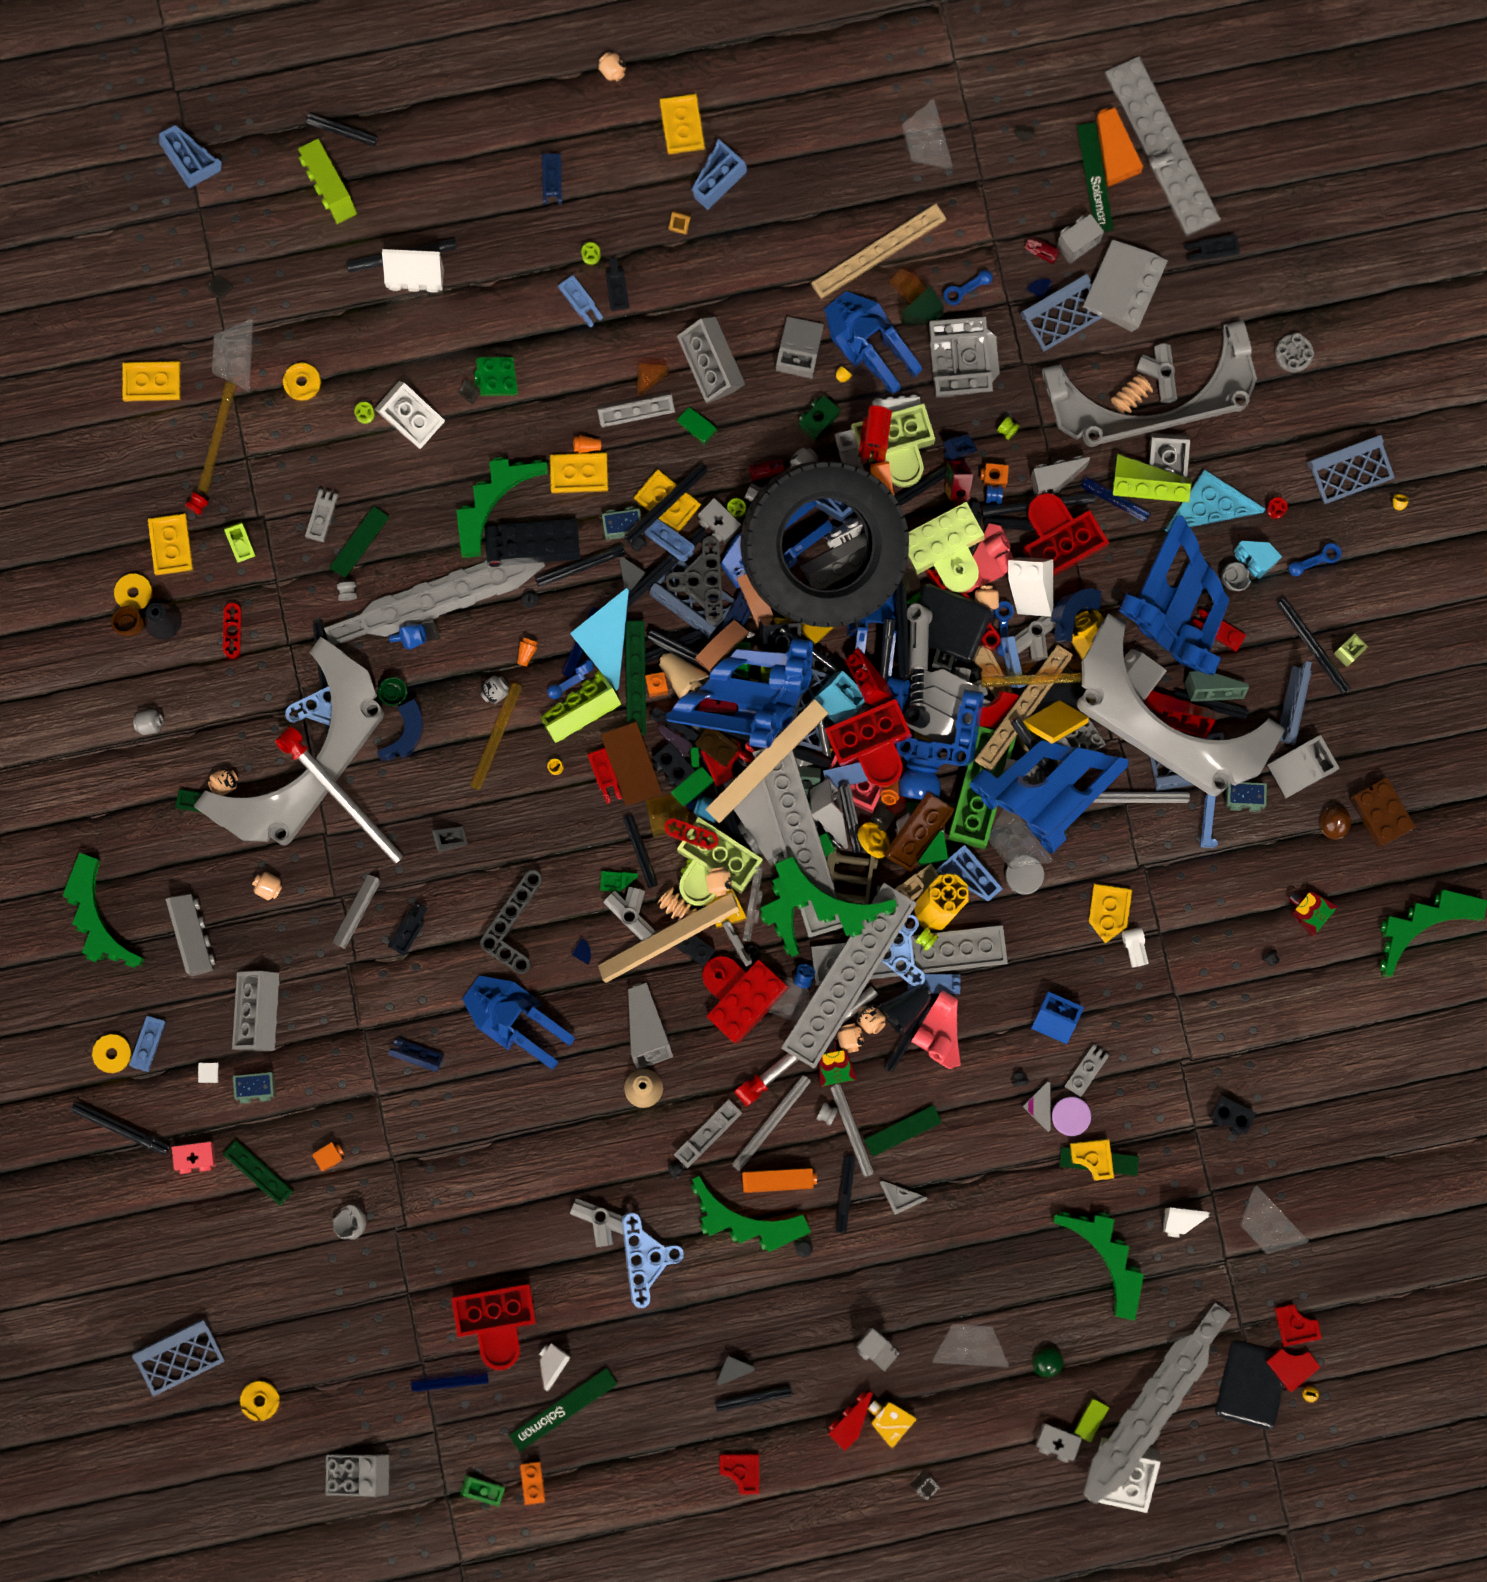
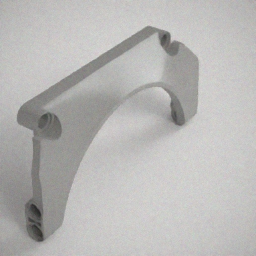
M1243 320L1223 326V347L1220 361L1213 377L1204 389L1184 405L1162 414L1131 416L1107 410L1079 392L1065 374L1061 364L1042 368L1046 390L1058 429L1076 440L1083 436L1085 444L1089 447L1222 414L1243 411L1249 403V397L1257 380L1250 355L1252 353L1251 344ZM1235 398H1241L1244 404H1237ZM1094 433L1098 439L1091 440L1088 434Z
M1108 614L1093 637L1092 645L1082 660V687L1086 690L1077 701L1078 709L1211 796L1221 794L1230 782L1236 786L1257 777L1276 748L1285 728L1268 718L1259 728L1244 736L1229 740H1206L1186 735L1168 726L1147 708L1132 686L1123 656V637L1126 624Z
M320 637L309 653L320 665L326 677L331 694L332 714L326 741L315 760L336 782L382 721L384 710L373 700L377 694L370 673L341 650ZM374 708H378V713L374 716H371V710ZM307 769L289 785L258 797L231 798L204 791L194 804V807L243 841L268 842L271 837L280 845H288L326 796L328 790ZM286 831V836L283 839H279V833Z

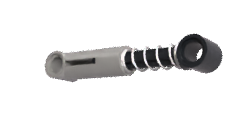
M915 603L907 609V618L910 620L909 665L913 675L911 676L912 685L910 686L912 688V693L910 694L912 701L910 702V707L905 711L904 718L906 723L922 729L930 722V714L926 711L925 704L923 703V700H925L923 699V692H925L923 687L924 683H926L924 682V671L928 670L929 623L932 620V612L930 609Z

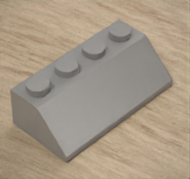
M716 317L702 318L677 335L706 403L732 394L745 385Z
M865 532L800 566L812 588L827 589L836 587L846 582L857 572L866 552Z
M1132 648L1124 657L1130 682L1142 702H1144L1167 671L1145 654Z
M191 894L167 898L168 910L186 973L193 977L213 971V965H216L213 953L210 954L208 949L211 943L208 935H205L203 928H206L203 917H200L198 910L201 909L198 898H194Z
M266 971L237 972L233 1050H275L279 973Z

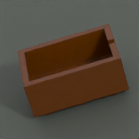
M1388 778L1379 781L1350 798L1378 849L1416 828Z

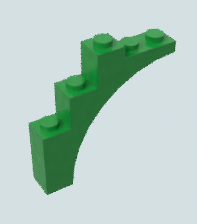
M497 457L493 461H489L492 483L488 484V482L483 481L473 485L475 508L463 506L461 509L456 510L462 558L482 556L481 541L484 526L496 503L519 483L536 476L548 474L547 462L536 460L532 464L524 465L523 462H519L509 466L508 459L504 457Z
M829 833L819 836L825 857L837 851ZM779 877L773 880L774 885H772V889L776 896H780V899L761 907L762 912L759 914L764 924L767 923L769 926L776 923L775 931L779 938L782 937L785 942L783 944L787 955L791 954L792 957L801 954L794 930L795 907H792Z
M79 853L63 897L67 898L66 902L77 906L80 903L72 925L77 927L76 931L84 934L90 931L82 953L87 955L85 959L97 962L98 959L103 961L105 955L108 954L106 958L117 962L118 959H122L127 966L136 968L138 965L142 967L145 959L130 953L122 947L109 933L101 919L96 899V878L101 861Z
M790 857L775 864L792 907L802 909L809 906L808 902L811 901L819 922L824 921L825 924L836 920L835 916L838 915L846 936L851 935L854 938L863 934L862 930L866 929L864 920L867 923L877 920V915L884 913L886 916L896 912L895 908L899 906L896 899L869 905L852 904L838 900L814 885L801 870L795 857Z
M1441 890L1434 897L1433 905H1436V907L1418 903L1409 907L1407 912L1409 921L1391 916L1387 917L1386 920L1382 921L1380 931L1383 932L1382 937L1389 938V941H1386L1384 946L1386 957L1385 960L1382 959L1380 965L1382 976L1388 978L1393 976L1397 961L1404 949L1414 937L1426 928L1448 920H1483L1486 913L1487 900Z
M699 1176L692 1179L693 1184L690 1186L694 1194H699L702 1200L698 1202L703 1213L707 1212L708 1214L701 1218L703 1222L700 1223L704 1234L708 1233L709 1236H712L731 1227L732 1230L729 1233L733 1242L737 1241L738 1244H741L760 1235L759 1243L762 1249H767L770 1252L811 1233L803 1215L775 1222L757 1221L742 1217L719 1203L706 1189Z
M1059 1212V1215H1054L1052 1223L1067 1227L1080 1234L1093 1245L1103 1258L1114 1286V1316L1135 1320L1144 1274L1139 1273L1140 1269L1128 1267V1270H1125L1129 1246H1124V1241L1113 1240V1243H1110L1115 1219H1111L1110 1214L1100 1212L1098 1216H1093L1092 1222H1089L1090 1218L1078 1216V1219L1070 1218L1071 1214Z

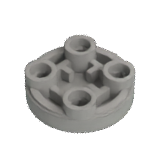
M1299 333L1285 336L1280 340L1275 349V358L1278 365L1288 372H1300L1306 369L1314 356L1311 343Z
M1019 856L1013 859L1007 866L1005 872L1006 883L1008 887L1018 894H1032L1043 883V867L1033 857Z

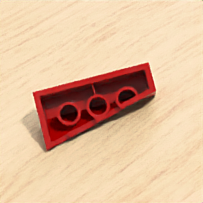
M1152 690L1143 702L1155 716L1168 726L1204 739L1207 738L1215 722L1216 711L1205 706L1192 704L1187 700L1176 699L1168 694L1157 693L1155 690Z

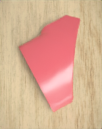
M988 524L984 533V540L980 541L973 554L979 570L978 580L970 590L965 591L966 593L972 592L1008 574V560L1014 559L1009 550L1010 543L1001 525Z
M942 990L911 1042L929 1052V1056L933 1060L951 1069L961 1065L957 1038L958 1000Z

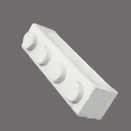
M911 395L907 398L900 396L896 399L888 397L885 400L877 398L873 400L872 404L886 407L892 410L893 413L921 405L920 396Z

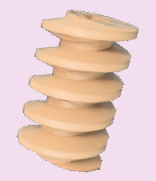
M1140 374L1132 379L1133 382H1128L1127 387H1123L1122 392H1118L1116 397L1111 398L1112 404L1122 414H1124V411L1131 413L1130 406L1137 407L1135 401L1142 403L1140 396L1147 398L1146 391L1153 392L1150 383Z
M672 887L661 897L658 903L661 902V909L667 907L666 914L673 912L672 919L679 917L677 921L679 922L695 913L698 908L690 910L691 904L685 905L683 898L679 900V892L673 895L674 888Z

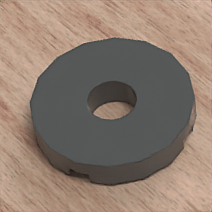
M742 822L737 824V828L743 834L752 851L757 856L762 855L763 853L749 830L746 829Z

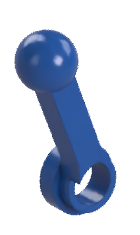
M982 270L977 278L961 288L956 286L948 287L944 292L945 302L951 306L958 305L966 294L982 284H990L993 280L992 273L988 270ZM956 292L959 298L956 301H950L948 299L949 293Z
M1334 543L1327 544L1322 549L1321 554L1303 562H1292L1289 565V572L1293 576H1300L1304 570L1320 563H1334L1340 559L1341 549ZM1328 549L1333 550L1335 558H1329L1326 551Z
M1006 601L999 602V607L995 609V616L1000 624V638L1008 636V620L1012 618L1014 613L1013 606ZM1001 608H1006L1009 611V615L1001 616L998 611ZM1000 642L997 646V653L1004 657V651L1008 653L1007 647L1003 649Z
M588 659L574 668L576 670L575 675L562 683L550 685L547 690L548 696L552 699H558L563 691L585 679L584 675L594 669L592 660Z

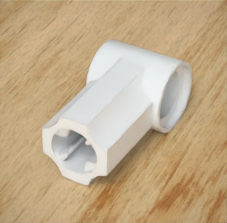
M1142 928L1122 931L1123 942L1128 950L1132 968L1149 964Z

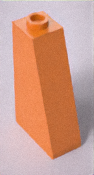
M1109 108L1100 111L1096 124L1106 186L1109 187L1141 173L1143 165L1116 109L1109 110Z
M813 1169L742 1173L743 1193L813 1189L814 1184H817V1173H813Z

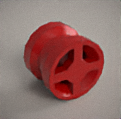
M193 492L190 501L186 502L185 506L194 513L201 515L203 513L202 509L209 502Z
M1280 497L1273 498L1267 505V514L1273 519L1281 518L1287 511V502Z

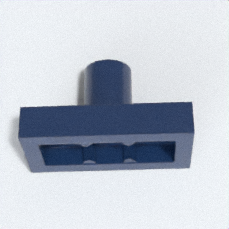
M969 434L948 439L943 443L946 448L944 456L947 460L968 456L978 451Z

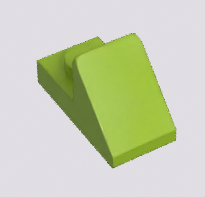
M242 522L224 528L237 563L255 557L247 531Z

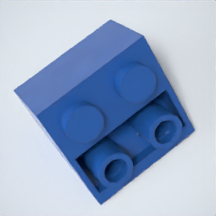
M1047 992L1031 1029L1067 1044L1084 1007Z

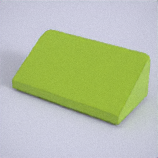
M1091 1398L1073 1433L1091 1443L1109 1407Z

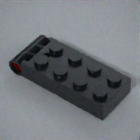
M577 519L505 524L485 529L486 556L489 567L580 560Z

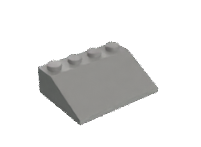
M1112 240L1083 304V308L1131 332L1136 330L1143 319L1167 264V260L1151 252Z

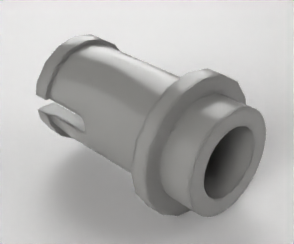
M1168 152L1158 157L1152 156V159L1149 160L1151 169L1158 171L1161 167L1174 164V160H1172L1173 155L1171 152Z

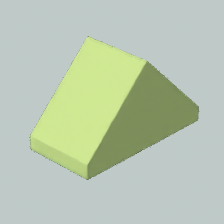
M1354 634L1334 655L1348 667L1368 646Z

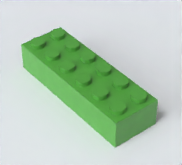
M979 726L974 759L966 768L947 839L984 850L988 843L997 807L994 810L988 808L983 803L982 796L970 787V782L982 770L988 771L996 778L1000 777L1004 773L1006 760L1011 758L1015 739L990 772L975 762V759L995 733V730Z

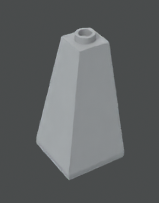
M760 782L734 808V811L755 839L769 864L772 865L773 863L781 862L784 859V854L763 785Z
M647 983L633 985L631 989H628L631 1055L636 1069L639 1070L672 1058L673 1054Z

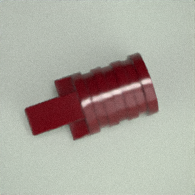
M1032 237L1028 239L1025 249L1033 255L1052 265L1055 263L1061 250L1051 244H1047L1045 241Z
M781 459L767 460L749 465L753 482L772 477L785 470Z

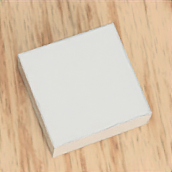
M199 1063L198 1083H219V1063Z

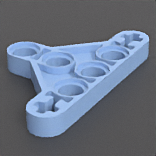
M329 686L288 706L285 711L286 719L295 723L304 718H309L330 726L332 703L323 699V694L330 692ZM308 700L315 701L316 709L309 710L306 707V702ZM299 704H302V708L306 714H304L303 711H301L297 714V718H295V716L289 715L291 713V709L297 711L301 708Z
M909 915L908 918L915 920V926L912 929H907L903 925L899 932L903 936V941L900 944L893 942L889 948L891 951L890 958L882 959L881 962L909 984L917 986L924 983L925 975L914 965L911 936L918 928L919 922L915 916ZM903 960L906 962V969L904 971L896 969L897 961ZM910 966L913 967L912 973H920V982L915 981L913 983V977L909 974L907 977L904 976L909 971Z
M628 1212L622 1218L630 1294L632 1303L638 1308H644L650 1302V1286L666 1265L680 1262L683 1259L684 1253L677 1245L662 1246L642 1231L640 1217L634 1212ZM631 1216L633 1219H636V1222H633V1229H638V1232L631 1231V1225L627 1223ZM633 1235L639 1238V1242L635 1246L629 1244V1238ZM672 1249L679 1250V1256L676 1259L669 1257V1252ZM653 1252L660 1253V1259L657 1262L650 1260V1255ZM634 1255H640L641 1262L638 1265H632L631 1258ZM637 1274L643 1275V1282L639 1285L633 1282V1278ZM634 1288L641 1289V1294L645 1297L642 1303L636 1300V1298H639V1291H634Z

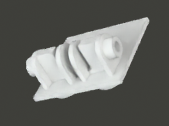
M851 517L843 521V525L839 527L834 526L830 532L823 536L828 540L829 548H836L843 544L842 541L845 543V535L848 540H851V537L854 538L861 535L863 531L862 522L857 518L853 519Z

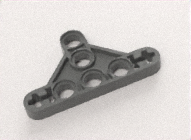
M712 536L706 537L703 540L702 554L684 572H673L666 577L667 589L672 592L687 593L705 609V618L710 625L720 624L723 618L719 541ZM708 543L713 545V554H709ZM713 559L717 562V565L709 567L706 565V562ZM694 577L699 582L697 585H690L688 580ZM715 577L718 582L711 585L707 582V579ZM677 578L680 583L677 586H672L669 584V580ZM715 594L719 599L716 602H711L708 600V596ZM712 608H716V619L712 617Z

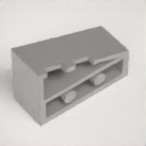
M869 1328L855 1345L858 1348L856 1352L865 1360L870 1358L883 1371H886L900 1354L872 1328Z

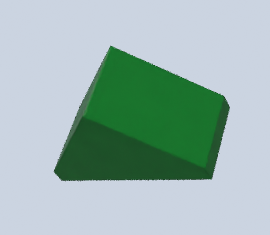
M941 830L917 864L920 866L948 860L944 832Z

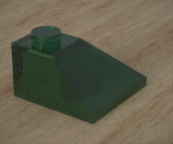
M930 286L903 311L901 318L903 325H929L930 321H939L943 317L944 306Z

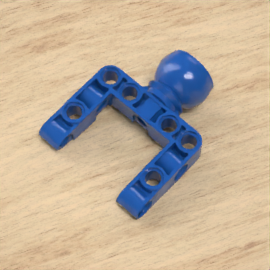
M890 677L887 684L893 697L889 701L896 699L904 716L910 681ZM964 689L962 705H959L955 727L957 728V733L953 745L909 738L895 744L899 756H903L908 763L906 764L908 770L903 772L898 780L899 796L922 800L927 792L939 798L941 785L939 778L935 774L939 771L938 768L944 763L968 766L973 762L984 700L983 692ZM971 713L973 716L972 722L967 724L965 717ZM906 742H909L911 745L908 752H905L903 749ZM943 748L947 749L948 752L944 759L940 756ZM962 751L966 753V759L963 762L959 760V754Z

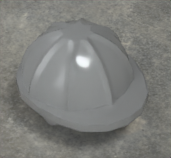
M356 1205L345 1206L333 1220V1229L336 1235L342 1239L358 1238L365 1230L367 1224L366 1215Z

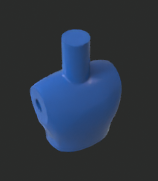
M405 623L399 626V634L390 635L389 640L390 642L402 641L406 649H413L426 643V633L422 624Z

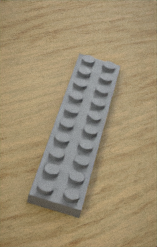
M1137 57L1106 71L1105 76L1148 162L1152 159V156L1158 157L1168 152H1171L1173 155L1172 160H1174V164L1161 167L1158 171L1153 170L1185 236L1187 237L1220 222V218L1140 58Z
M766 748L753 752L754 759ZM792 750L761 781L785 860L795 857L801 870L814 885L826 894L838 899ZM811 901L808 902L809 906L800 909L809 938L843 928L838 915L835 916L836 920L829 923L819 922Z
M885 883L882 884L870 904H879L896 899L899 905L895 908L896 912L886 916L884 913L877 915V920L869 923L864 920L866 929L862 930L863 934L854 938L852 936L849 937L781 1047L812 1068H815L917 904Z
M1003 925L932 933L939 936V938L927 952L921 944L915 942L920 935L911 936L914 965L924 974L1008 964ZM896 937L893 942L900 944L903 941V937ZM846 943L811 947L813 968L816 972L814 976L816 986L821 984ZM888 949V951H887V953L885 954V956L883 957V959H889V958H890V956H891V951H890V949ZM903 960L897 961L896 969L904 971L906 969V962ZM880 962L870 980L899 977V975L883 962ZM910 966L909 971L906 974H904V976H907L908 974L914 975V973L911 972V970L913 969L912 966Z

